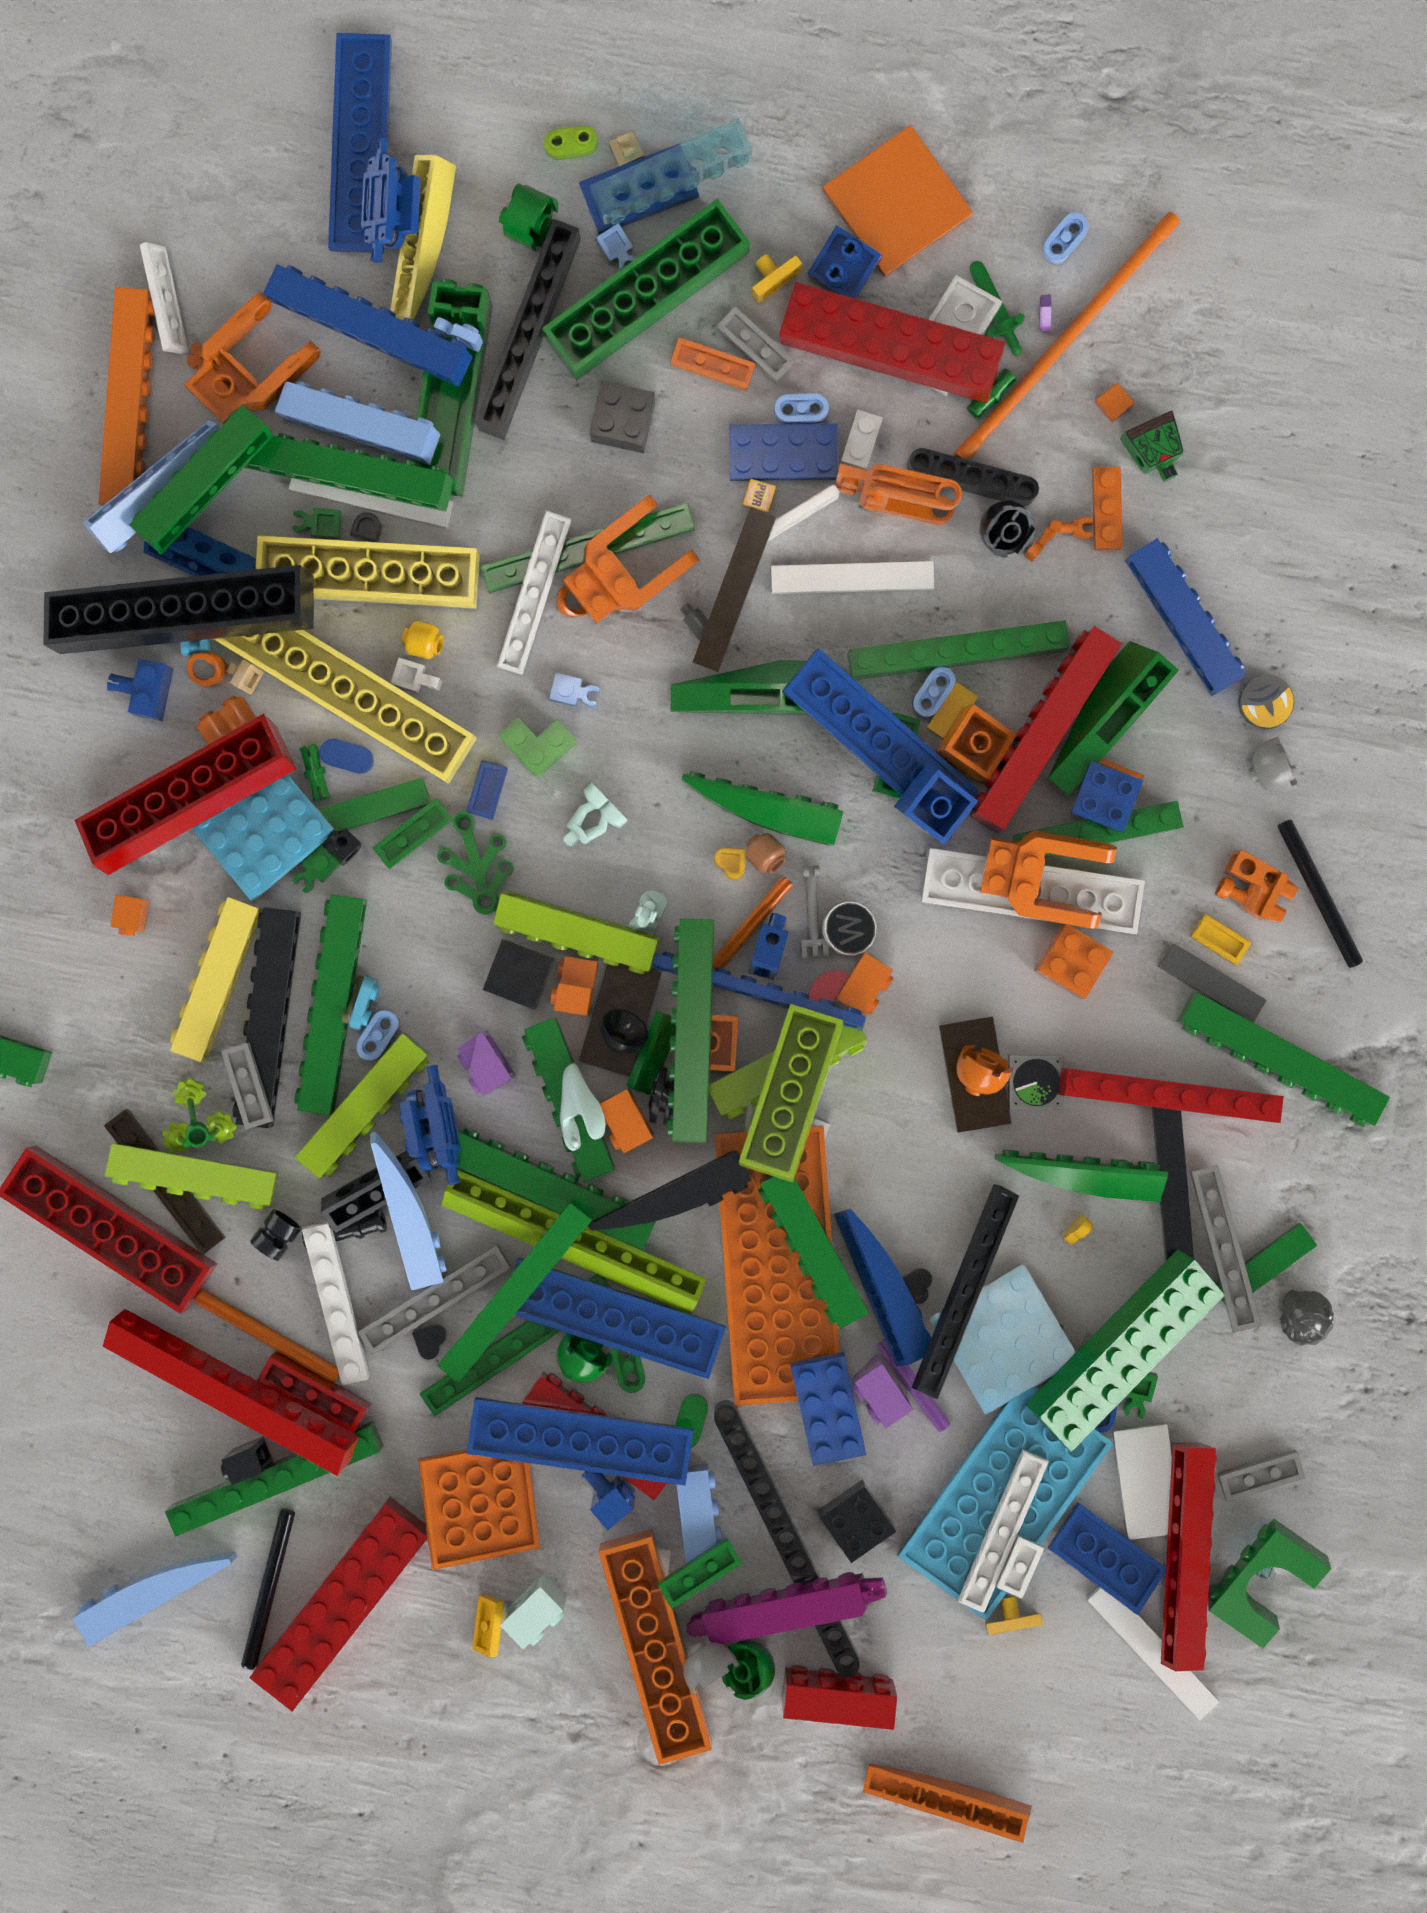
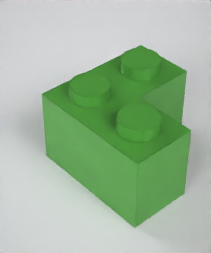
M518 717L499 735L501 740L537 779L577 744L576 739L558 719L536 737Z

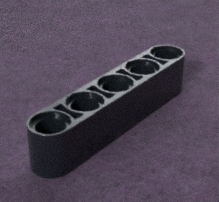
M919 448L913 451L907 464L908 470L954 480L960 485L962 491L999 501L1011 500L1022 504L1024 507L1030 505L1039 492L1038 482L1030 476L926 448ZM917 458H922L927 462V467L919 469L914 465L913 461ZM943 465L950 466L953 469V474L950 476L943 475L940 467ZM969 472L976 473L979 476V482L972 483L968 481L966 474ZM995 479L1002 480L1005 483V489H996L992 481ZM1019 487H1028L1032 495L1030 497L1022 496L1019 493Z

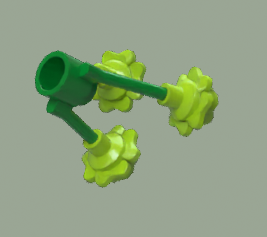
M188 1078L187 1081H179L177 1088L172 1091L173 1096H175V1103L182 1104L189 1109L190 1124L187 1125L185 1122L179 1124L170 1123L169 1129L163 1130L164 1141L162 1145L165 1148H169L171 1154L176 1152L186 1153L188 1147H201L205 1145L207 1140L215 1141L217 1139L218 1143L223 1144L227 1139H232L235 1136L233 1131L237 1129V1125L232 1121L231 1114L227 1113L224 1115L222 1111H217L215 1115L206 1117L208 1124L205 1125L197 1121L195 1106L200 1105L201 1100L206 1096V1091L203 1090L204 1084L196 1082L193 1078Z

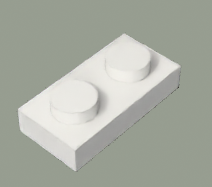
M857 409L841 464L867 470L883 417Z
M1017 1535L997 1581V1588L1022 1599L1044 1551L1043 1545Z

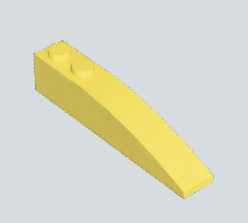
M415 155L412 175L421 178L418 233L405 235L404 243L400 248L390 309L396 314L395 317L402 321L405 317L414 320L437 264L448 221L456 165L437 155Z

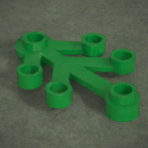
M459 812L453 818V827L456 831L462 833L470 864L455 856L453 851L448 848L441 849L437 854V858L440 863L451 865L474 878L477 890L462 883L461 878L455 874L448 875L445 878L444 884L447 889L458 891L472 899L473 907L478 913L489 915L497 910L499 903L497 892L505 878L514 871V866L510 861L501 860L497 864L498 872L489 886H487L485 875L499 850L506 847L507 841L501 834L492 835L490 845L480 860L472 831L476 825L475 819L468 812ZM464 818L470 821L467 828L460 826V821ZM496 837H501L503 840V844L500 847H495L493 844ZM448 851L451 858L449 861L444 862L441 859V855L443 852ZM503 863L510 865L509 872H501L500 867ZM455 877L458 880V884L456 887L451 888L448 881L450 878ZM485 896L491 898V904L487 907L481 903L482 898Z

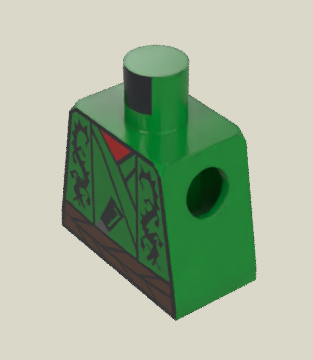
M1172 410L1124 432L1120 440L1144 474L1157 469L1163 482L1178 476L1173 461L1179 459L1184 452Z

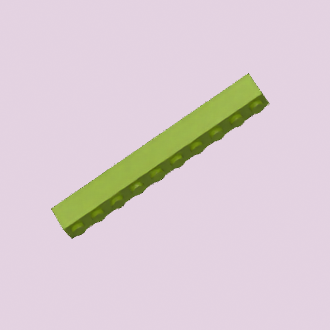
M457 1170L460 1183L447 1186L441 1206L532 1246L536 1245L560 1215L460 1170ZM589 1227L584 1229L561 1257L568 1262L689 1314L693 1312L707 1280L599 1231H590Z

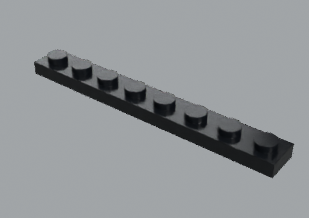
M993 1184L911 1387L935 1399H938L1019 1198V1195L1000 1185Z

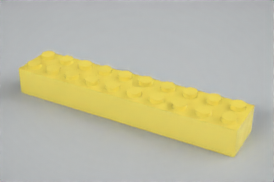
M304 630L214 639L219 644L447 784L451 782L477 739L474 734Z

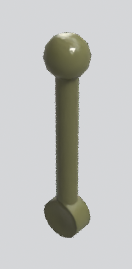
M358 976L355 979L356 987L347 1010L342 1015V1023L349 1024L351 1012L364 980L363 976Z

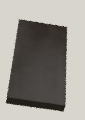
M619 963L618 966L607 964L579 1062L626 1076L631 1075L638 1051L626 1053L611 1050L601 1036L599 1025L604 1014L613 1009L629 1011L639 1017L646 1025L662 974L661 972L650 970L640 974L630 971L628 965ZM612 1036L617 1041L625 1044L620 1037Z
M993 1016L938 1025L957 1132L1012 1124L1005 1086L997 1093L975 1096L965 1090L966 1086L960 1082L956 1071L958 1057L965 1045H975L973 1050L981 1053L982 1048H986L1000 1055Z

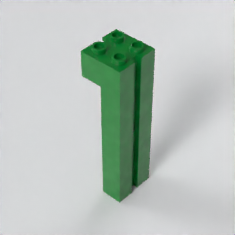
M441 279V282L433 281L428 308V315L431 320L430 328L436 330L433 326L437 317L462 327L463 324H468L479 331L478 334H480L483 343L479 352L468 347L466 348L473 358L459 387L423 371L416 421L419 417L431 421L433 427L441 435L430 465L412 459L410 461L421 464L422 468L430 469L431 466H438L446 469V473L454 480L451 495L463 497L493 305L488 290L484 289V286L469 283L468 286L463 288L457 287V282L453 280ZM446 336L442 338L449 342L452 340V338Z

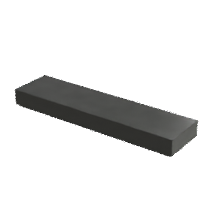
M1176 944L1170 946L1158 966L1221 1006L1251 1022L1255 1021L1267 1001Z

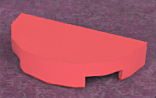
M839 970L828 971L819 975L811 985L809 999L819 1002L820 999L833 1002L850 974Z

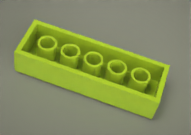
M790 1004L739 1159L740 1166L793 1183L843 1029V1020Z

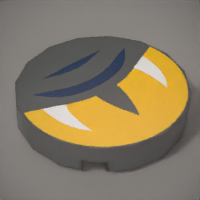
M1272 675L1257 676L1246 683L1238 700L1239 710L1244 720L1250 725L1263 730L1276 728L1286 722L1293 712L1295 703L1293 691L1289 685L1281 678Z

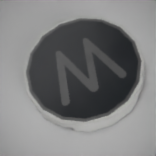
M844 902L835 905L825 916L822 933L827 945L836 953L844 956H854L865 952L872 945L876 937L877 925L873 914L867 907L857 902Z

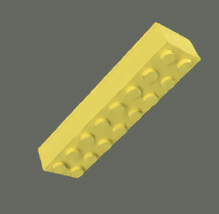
M274 536L257 537L256 569L301 565L314 575V599L477 609L480 554L477 548Z

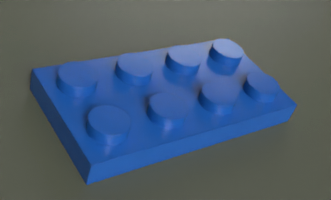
M680 144L579 182L598 235L618 223L623 227L699 198L698 189Z
M729 424L730 481H750V478L758 481L837 479L838 424Z
M840 1352L792 1362L791 1370L813 1466L865 1456L866 1450L845 1353Z
M1080 1503L1075 1505L1047 1547V1549L1136 1615L1140 1613L1166 1573L1165 1566Z

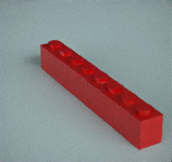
M1061 1068L1058 1095L1274 1123H1281L1284 1096L1069 1068Z
M1173 1443L1161 1664L1175 1672L1204 1671V1661L1206 1659L1209 1576L1211 1574V1532L1214 1519L1213 1495L1215 1493L1214 1477L1217 1457L1216 1448L1202 1443Z

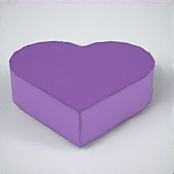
M1051 294L1040 296L1041 331H1051Z

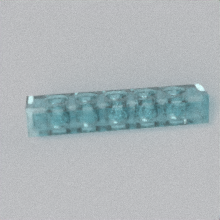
M738 118L590 185V195L603 224H617L624 220L626 215L633 212L641 213L647 210L650 204L659 200L661 202L668 201L675 196V193L683 189L686 191L692 190L705 179H716L723 175L725 170L732 167H743L752 159V146ZM723 148L728 151V154L719 156L715 151ZM693 160H701L704 164L700 167H694L690 163ZM669 171L679 173L676 178H668L665 174ZM644 182L654 184V187L649 190H645L640 186ZM620 193H626L630 196L625 201L616 199V196Z

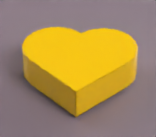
M721 848L715 853L714 862L719 868L724 869V873L729 879L737 880L743 876L745 871L746 849Z
M1081 1213L1064 1232L1062 1238L1068 1244H1074L1089 1234L1093 1228V1223Z

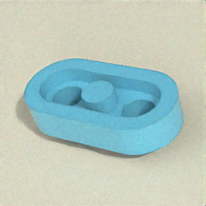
M365 976L352 1012L350 1028L361 1030L363 1026L367 1027L372 1016V1011H369L372 1000H377L381 987L377 985L376 978Z

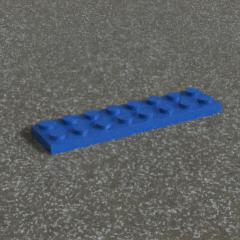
M336 33L328 248L333 252L371 253V245L364 242L365 229L361 228L364 173L368 172V160L376 155L377 138L388 139L391 35Z
M816 649L782 690L787 697L900 796L904 794L927 763L940 770L972 797L979 791L820 649Z
M519 1257L517 1259L514 1270L523 1261V1258ZM553 1268L515 1313V1316L706 1379L710 1378L726 1329V1325Z
M476 1397L474 1400L467 1454L686 1486L693 1428Z

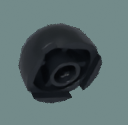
M1011 500L1000 501L991 505L984 512L980 521L979 533L984 545L994 555L1005 558L1009 557L1008 555L1023 552L1031 544L1036 531L1033 527V520L1035 519L1022 504Z

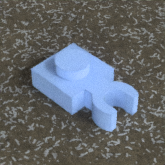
M619 223L595 238L608 262L618 261V271L624 268L625 263H631L636 259L627 253L633 249V246Z
M437 317L433 326L436 331L443 336L456 339L464 343L468 348L479 352L483 341L476 328L468 324H463V327L456 323L451 324L447 320Z
M556 673L549 699L575 707L579 699L583 700L584 704L589 707H596V702L588 700L587 695L589 692L599 693L600 689L594 685L583 688L581 687L582 679Z

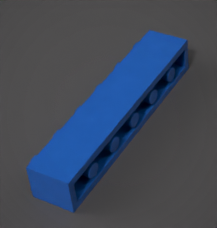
M1156 538L1131 554L1125 562L1210 695L1214 696L1246 676L1243 672L1244 665L1228 649L1230 644L1227 638L1222 633L1219 634L1214 627L1215 620L1208 611L1203 610L1196 590L1189 588L1184 580L1186 575L1179 565L1175 566L1171 560V552L1168 546Z

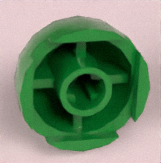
M566 1333L556 1353L557 1363L563 1376L570 1381L590 1383L599 1379L611 1365L612 1356L610 1352L605 1354L601 1349L604 1346L603 1344L570 1333Z
M749 1640L730 1645L728 1648L735 1655L740 1665L736 1668L733 1663L727 1666L730 1672L722 1676L723 1683L726 1688L731 1687L735 1692L733 1695L736 1698L748 1700L760 1696L771 1686L775 1676L773 1656L766 1647L758 1642Z

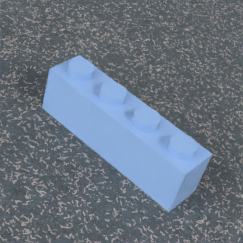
M708 1464L688 1466L686 1486L676 1484L686 1563L722 1541L721 1526H715L714 1516H719L717 1499H712L711 1489L716 1488L714 1472H709Z

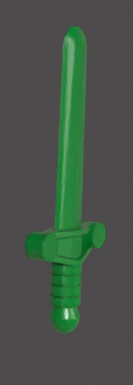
M979 261L971 263L969 269L976 286L1001 300L983 263ZM1002 302L993 318L995 325L986 329L985 336L991 338L1004 336L1012 354L1019 356L1022 353V348L1019 345L1014 330L1023 324L1025 316L1022 313H1018L1010 318Z

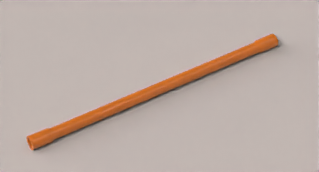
M1168 212L1161 219L1146 240L978 429L954 452V456L967 460L974 456L989 435L1156 247L1180 224V219L1174 213Z

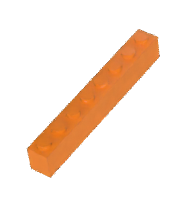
M115 287L98 501V504L104 506L145 472V462L142 460L143 450L147 448V435L144 433L145 423L149 421V408L146 407L147 396L151 395V381L148 380L149 369L153 368V354L150 353L151 343L155 341V327L152 326L155 312L148 289Z

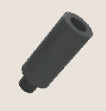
M687 603L680 609L686 616L683 621L696 637L701 640L708 619L699 608L694 610Z

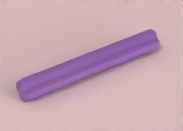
M883 1339L877 1345L879 1351L939 1432L947 1429L950 1426L947 1417L932 1397L911 1388L916 1377L915 1373L909 1365H895L887 1343Z

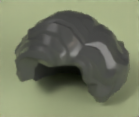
M1291 1290L1286 1294L1283 1299L1284 1314L1279 1320L1281 1321L1282 1331L1289 1340L1303 1346L1307 1344L1317 1345L1320 1341L1326 1339L1334 1326V1313L1329 1300L1323 1294L1316 1291L1299 1292Z

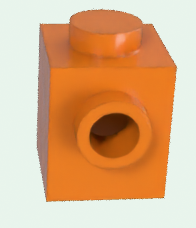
M115 895L110 927L119 928L118 934L135 936L136 931L145 932L149 900Z

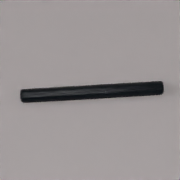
M1289 819L1280 823L1278 829L1347 966L1353 968L1360 965L1363 959L1293 821Z
M282 1509L279 1512L241 1662V1667L244 1669L254 1670L257 1666L295 1512L290 1509Z

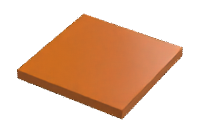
M911 125L822 188V191L854 236L883 255L876 267L884 277L963 223L973 214L970 207Z
M467 1449L418 1458L432 1570L540 1548L529 1463L467 1454Z

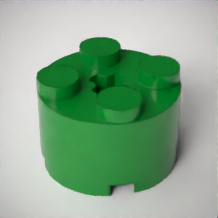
M518 183L513 189L512 199L508 208L504 207L499 216V222L503 224L504 236L533 251H537L536 246L542 247L553 221L551 219L553 211L558 213V201L528 185Z

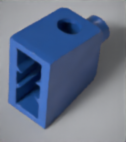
M771 913L768 925L762 924L748 973L774 980L789 933L783 930L787 917ZM767 940H773L776 944L770 945L767 943Z

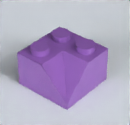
M488 1031L477 1034L457 1048L460 1052L457 1058L465 1070L470 1068L469 1074L472 1078L468 1081L477 1094L481 1092L485 1096L516 1077Z
M879 1355L870 1360L853 1377L856 1385L852 1388L861 1402L865 1399L867 1400L868 1404L866 1407L876 1424L881 1422L886 1429L913 1411L908 1398Z

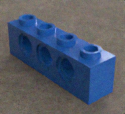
M187 527L162 555L144 541L143 553L192 576L256 570V558L190 527Z

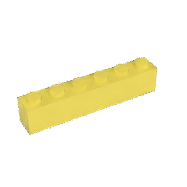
M227 897L226 902L222 901L217 912V916L220 917L216 927L213 926L209 933L208 942H210L207 952H203L200 957L198 967L201 969L198 977H194L190 984L189 993H191L188 1003H184L180 1010L179 1018L182 1020L179 1028H175L170 1037L169 1043L172 1044L170 1051L199 1062H206L208 1060L256 932L259 913H263V909Z

